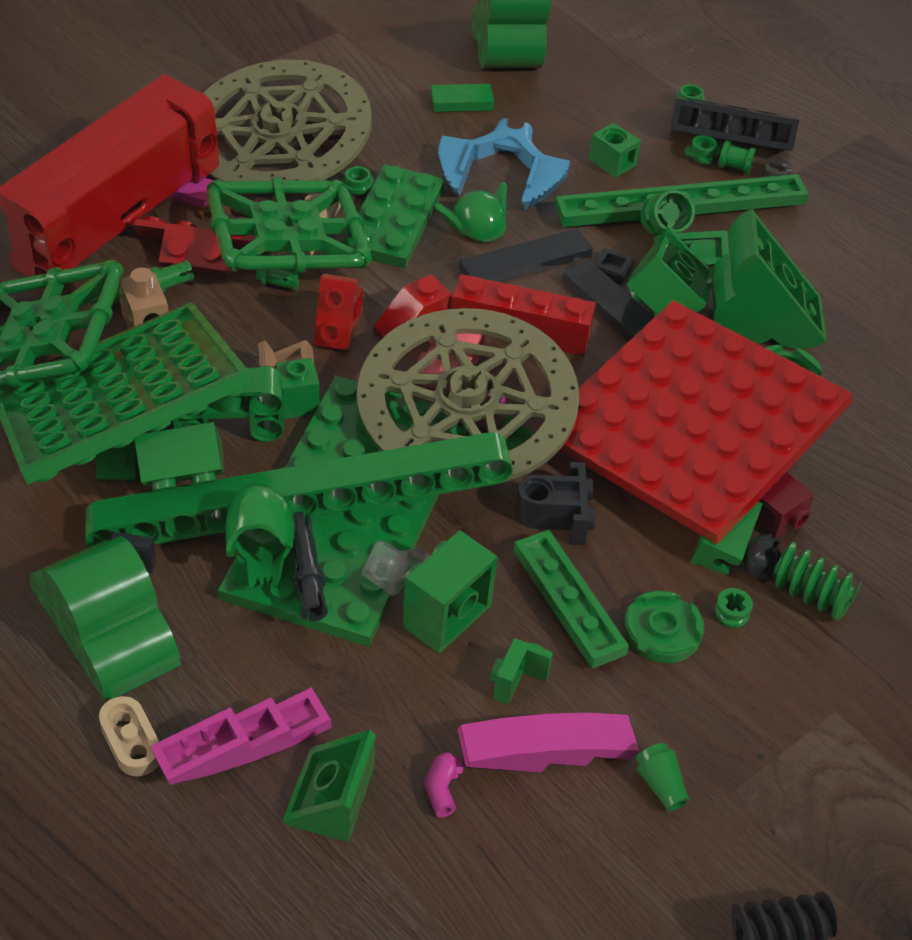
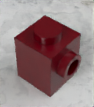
M786 472L758 501L762 503V507L756 524L775 538L780 537L792 528L799 529L808 521L811 515L809 509L814 494L804 484Z

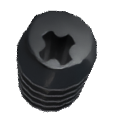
M824 891L815 893L814 897L809 894L798 895L796 900L788 896L780 898L779 902L774 899L763 900L761 905L755 901L747 902L743 908L738 904L732 905V926L736 940H828V938L835 937L837 934V914L832 900Z

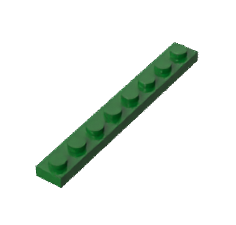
M794 174L556 196L555 209L562 227H575L641 220V209L647 199L669 190L685 192L695 205V215L801 205L807 203L809 193L799 175Z

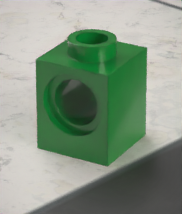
M613 122L592 134L589 160L616 178L637 166L641 140Z
M306 358L276 363V369L280 372L282 381L284 419L314 415L319 406V380L313 359Z

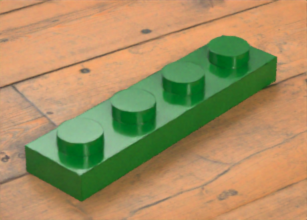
M550 530L516 541L514 545L515 555L591 669L626 656L629 648L628 643Z

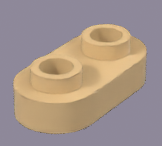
M125 696L107 701L99 713L100 726L119 768L131 776H144L153 772L159 764L150 746L158 743L159 740L142 706L135 699ZM120 722L129 723L124 725L123 727L116 726ZM140 754L146 756L142 759H132L134 756Z

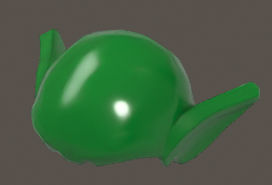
M501 182L495 195L486 190L468 192L458 199L453 211L440 203L435 204V209L461 235H466L482 243L493 242L500 238L506 230L505 214L508 185L505 182Z

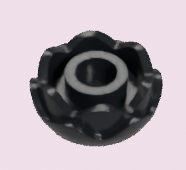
M769 533L753 538L747 546L744 557L746 570L754 579L760 582H766V580L772 578L775 565L782 556V551L778 546L781 540L772 537V534Z

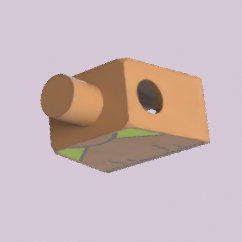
M136 268L131 272L130 276L121 279L119 285L121 315L127 329L143 323L145 316L148 314L153 319L169 312L166 298L157 277L150 269Z

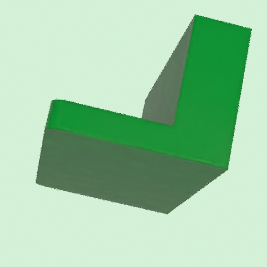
M727 230L674 233L706 265H715L723 255L728 253ZM661 235L654 236V243Z

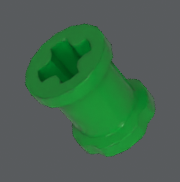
M726 140L721 151L718 168L723 169L726 166L741 170L743 174L749 175L756 149L750 148L748 150L733 146L730 141Z

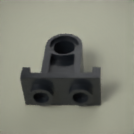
M570 462L568 476L530 475L523 478L519 483L515 516L520 524L533 529L571 530L569 544L585 545L588 530H594L595 507L588 506V501H591L593 496V479L586 478L585 462Z

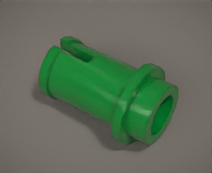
M294 269L257 270L256 280L261 281L263 286L269 283L292 289V291L297 290L300 282L298 277H301V272L295 273Z

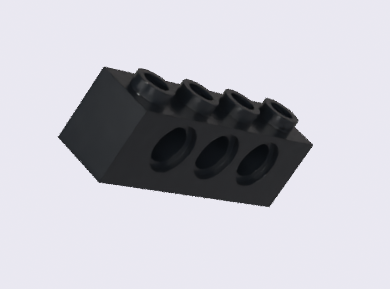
M677 96L670 129L793 151L799 118Z

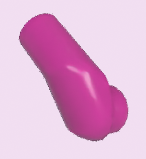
M449 752L442 753L434 758L423 783L435 815L439 818L449 816L455 812L456 805L448 786L451 780L457 779L459 777L458 773L461 774L464 769L462 759Z

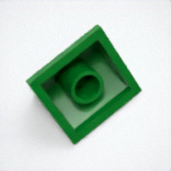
M367 730L311 747L283 822L290 827L349 842L374 770L376 734L371 730Z

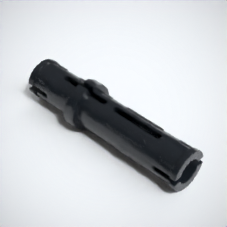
M304 512L293 513L295 534L293 548H291L295 568L293 587L298 592L300 598L301 616L303 619L306 620L309 617V621H318L323 619L328 613L323 587L326 585L325 574L320 570L311 517L309 514L304 516Z

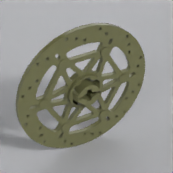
M285 59L250 65L228 74L204 92L211 100L215 114L232 96L239 92L245 94L224 118H215L217 135L224 136L237 156L232 161H227L219 155V167L208 175L212 180L271 181L272 177H281L282 181L325 180L341 171L358 156L371 132L372 110L370 101L363 88L343 71L319 62ZM294 79L305 81L302 85L261 86V83L274 80ZM323 89L331 90L342 100L347 112L334 113L319 93ZM271 95L290 96L287 97L284 101H277ZM305 96L300 106L294 104ZM259 98L267 103L261 108L257 101ZM312 102H316L324 113L306 111ZM247 105H252L254 114L238 116ZM307 121L320 122L306 125ZM250 123H251V126H250V127H240V126H238V125H244V124H250ZM345 130L338 143L321 157L313 155L333 131ZM320 132L310 144H306L303 137L304 134ZM233 135L250 136L244 147H240ZM297 141L301 150L296 151L290 144ZM258 142H261L263 144L261 147H259L257 150L251 153ZM274 147H279L286 153L265 155ZM296 163L298 166L281 171L250 170L255 164Z
M461 308L436 311L419 316L398 326L381 339L366 358L360 371L357 385V404L363 427L373 444L380 451L407 447L406 445L411 443L409 446L429 443L430 441L436 442L465 437L444 432L459 422L463 423L470 435L482 433L474 422L484 419L486 420L488 432L501 434L506 439L530 417L544 419L545 421L530 439L509 451L513 473L506 481H510L542 466L565 444L577 419L579 387L574 369L567 356L541 330L523 320L504 313L483 309ZM456 334L487 335L507 341L510 344L505 349L462 342L457 340ZM429 340L435 342L437 347L408 371L394 370L399 360L413 348ZM465 353L492 358L478 366H474ZM449 354H454L462 366L451 369ZM527 358H532L545 374L550 387V397L535 395L521 364ZM435 360H441L443 374H420ZM506 363L497 376L494 377L488 372L498 365ZM514 372L524 392L502 386V384ZM413 384H432L437 386L435 391H431ZM450 386V392L448 397L446 398V395L448 393V387ZM490 390L489 401L486 403V395ZM387 391H395L402 394L414 425L406 432L401 431L396 426L389 414L385 400V393ZM412 396L434 402V404L424 416H420ZM505 397L523 404H501L500 398ZM439 412H443L448 416L439 423L429 426ZM494 414L517 415L501 430L496 429Z

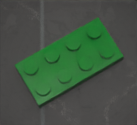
M383 165L359 211L364 220L363 230L371 249L372 261L406 269L435 209V204L438 203L444 190V178L402 169L397 166ZM347 234L343 244L356 249L351 234Z

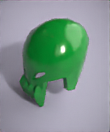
M251 484L242 488L228 506L226 557H234L235 552L247 563L250 590L253 589L257 581L263 586L265 580L268 585L273 580L274 586H277L281 579L285 557L290 549L293 548L295 534L294 515L280 493L262 484Z

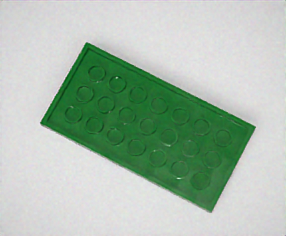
M335 375L285 468L380 451L367 435L360 419L357 404V381ZM387 391L385 393V400L389 414L396 426L401 431L406 432L414 425L402 394ZM413 398L420 416H424L433 405V403ZM439 412L429 426L439 423L448 416L443 412ZM459 422L444 432L466 436L468 430L463 423ZM439 495L311 517L320 570L325 574L326 580L323 592L328 613L321 620L309 621V617L305 620L301 616L300 598L298 592L293 587L295 568L291 549L285 557L279 584L274 586L272 580L270 585H268L265 580L263 586H261L259 581H257L251 590L248 585L247 563L237 555L218 589V599L370 647Z

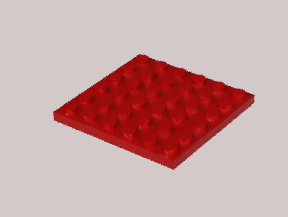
M673 300L579 387L577 419L569 438L559 451L578 462H585V466L701 536L706 537L713 543L718 544L850 406L853 393ZM544 421L536 428L537 431H538L539 428L542 426V424L544 423Z

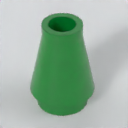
M666 743L650 746L636 756L635 759L639 765L636 771L661 800L667 812L679 809L690 801L674 750H669Z

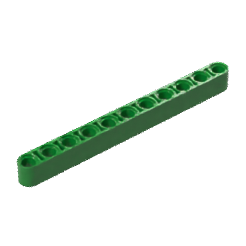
M488 432L218 479L208 484H189L166 491H149L92 502L85 510L86 545L91 547L104 540L110 541L114 532L154 538V544L226 532L228 506L242 488L251 484H262L280 493L286 500L292 513L304 512V516L309 514L310 517L499 484L510 478L513 473V466L505 438L501 434Z

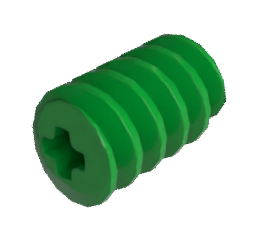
M793 541L786 548L774 569L772 579L776 577L775 587L783 590L790 584L789 595L793 598L804 592L803 603L806 605H811L818 599L817 610L820 613H825L833 606L832 619L839 621L852 605L862 582L856 587L852 586V572L846 574L842 579L837 578L839 565L837 564L827 572L824 571L825 558L822 556L811 564L809 562L811 550L806 549L800 556L795 555L797 543Z

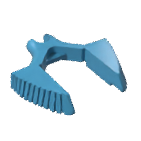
M508 118L500 120L491 133L472 140L442 135L438 147L444 176L457 197H460L473 159L479 160L503 151L514 153L531 170L521 200L522 210H527L528 207L531 208L538 202H542V200L556 190L567 177L571 161L544 155L532 142V126L525 122L522 128L512 129L507 126Z

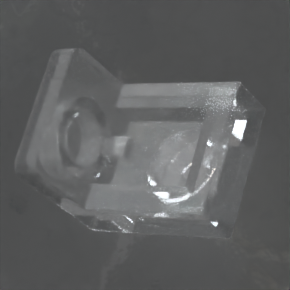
M377 541L362 570V576L390 595L404 593V579L407 572L415 564H422L431 555L420 548L398 551L384 541Z

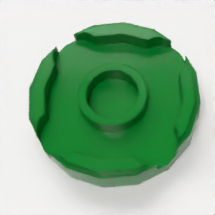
M656 590L643 593L635 598L634 603L628 606L625 612L623 634L629 646L635 652L653 662L672 664L686 660L697 651L704 634V620L698 608L690 601L687 604L685 601L680 600L681 596L673 592Z

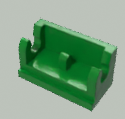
M757 502L718 544L713 543L706 537L700 536L690 563L699 564L725 575L729 574L731 567L719 562L717 559H723L727 563L739 566L743 560L762 503Z

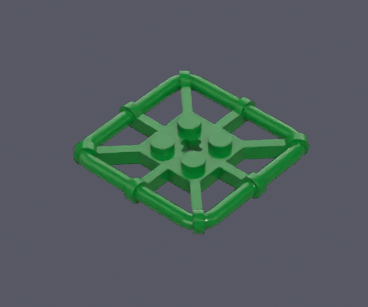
M272 177L271 181H221L216 179L207 185L206 197L211 213L210 227L212 232L216 234L220 253L226 267L233 271L239 269H294L295 273L305 272L306 269H364L372 261L371 249L363 230V217L357 213L350 192L346 188L345 183L340 180L282 181L281 177ZM238 194H272L273 201L253 202ZM284 194H321L310 202L305 200L286 202ZM339 200L344 218H320L319 213ZM222 204L248 216L250 219H229L224 213ZM326 234H351L356 249L326 236ZM230 235H254L255 240L238 250L233 248ZM267 251H289L290 254L280 256H259L263 252ZM302 251H322L328 255H305Z
M107 260L101 263L65 270L57 267L48 269L47 273L0 283V304L10 312L5 326L0 327V366L15 361L14 365H10L6 370L0 371V386L10 385L11 387L23 386L26 381L66 375L77 370L83 372L89 367L88 362L95 353L104 325L110 322L113 314L111 306L124 271L120 263L115 260ZM91 279L73 293L61 296L65 284ZM45 288L41 300L17 303L9 296L10 294ZM100 295L97 303L93 304L90 310L80 312L84 305ZM87 328L78 351L76 349L73 350L67 345L72 331ZM59 354L64 358V360L33 365L36 357Z

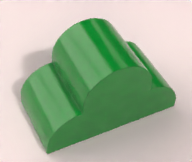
M478 0L471 12L473 36L478 44V57L481 68H541L546 54V24L550 15L551 0Z
M752 209L744 212L730 227V252L723 255L712 269L714 322L757 344L773 338L785 347L808 349L827 342L820 294Z
M119 536L110 541L104 540L30 574L32 590L105 703L181 666L175 639L157 606L156 594L149 574L138 553L125 537Z

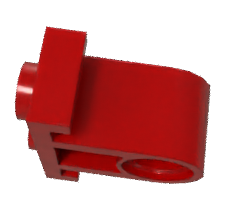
M323 273L320 278L313 345L349 350L351 346V331L360 318L364 289L363 287H358V279Z

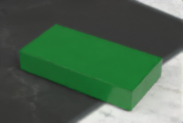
M490 84L431 85L430 96L433 112L494 110V98Z

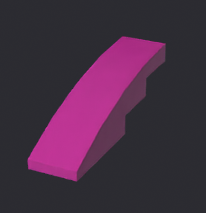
M311 687L278 704H275L271 697L236 715L230 707L150 746L169 785L209 776L256 761L331 729L332 724L329 715Z
M538 714L463 724L457 729L466 767L542 773L550 763L587 766L594 757L631 760L639 752L629 716L621 714Z

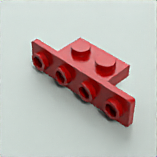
M145 216L143 220L133 219L132 226L139 236L163 239L159 256L161 266L168 267L188 260L192 270L228 275L229 268L226 267L225 261L221 256L216 234L212 232L211 227L209 229L200 228L188 221H177L176 224L164 223L162 219L153 216ZM230 235L233 248L238 250L255 240L254 235Z

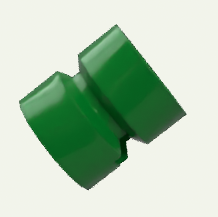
M669 190L647 199L641 209V223L644 229L654 236L661 235L667 228L673 233H680L692 224L695 216V205L685 192Z

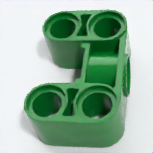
M270 366L247 368L253 380V385L246 387L236 397L229 399L221 398L208 404V407L198 414H185L174 419V428L208 423V419L249 417L250 433L253 438L262 442H270L280 438L284 431L283 394L280 372Z

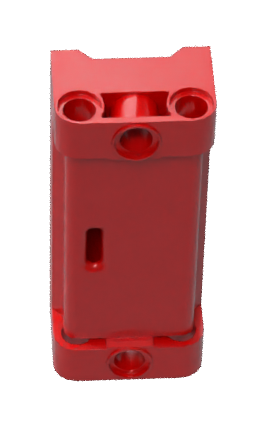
M163 74L0 186V208L6 215L13 251L9 253L11 267L28 277L47 273L48 269L59 267L61 270L78 267V264L132 225L133 219H140L189 181L198 184L219 167L215 109L211 100L204 93L196 91Z

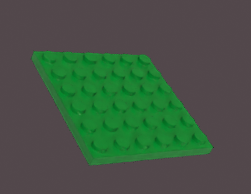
M190 302L98 342L95 353L88 362L89 367L83 372L77 370L66 375L26 381L23 386L11 387L10 385L0 386V420L20 471L27 485L33 482L48 481L54 478L58 471L71 465L86 464L92 461L96 454L109 448L124 447L130 444L134 437L147 431H160L169 426L172 420L185 414H198L204 411L208 404L221 398L229 399L236 397L246 387L254 383L249 370L194 303Z

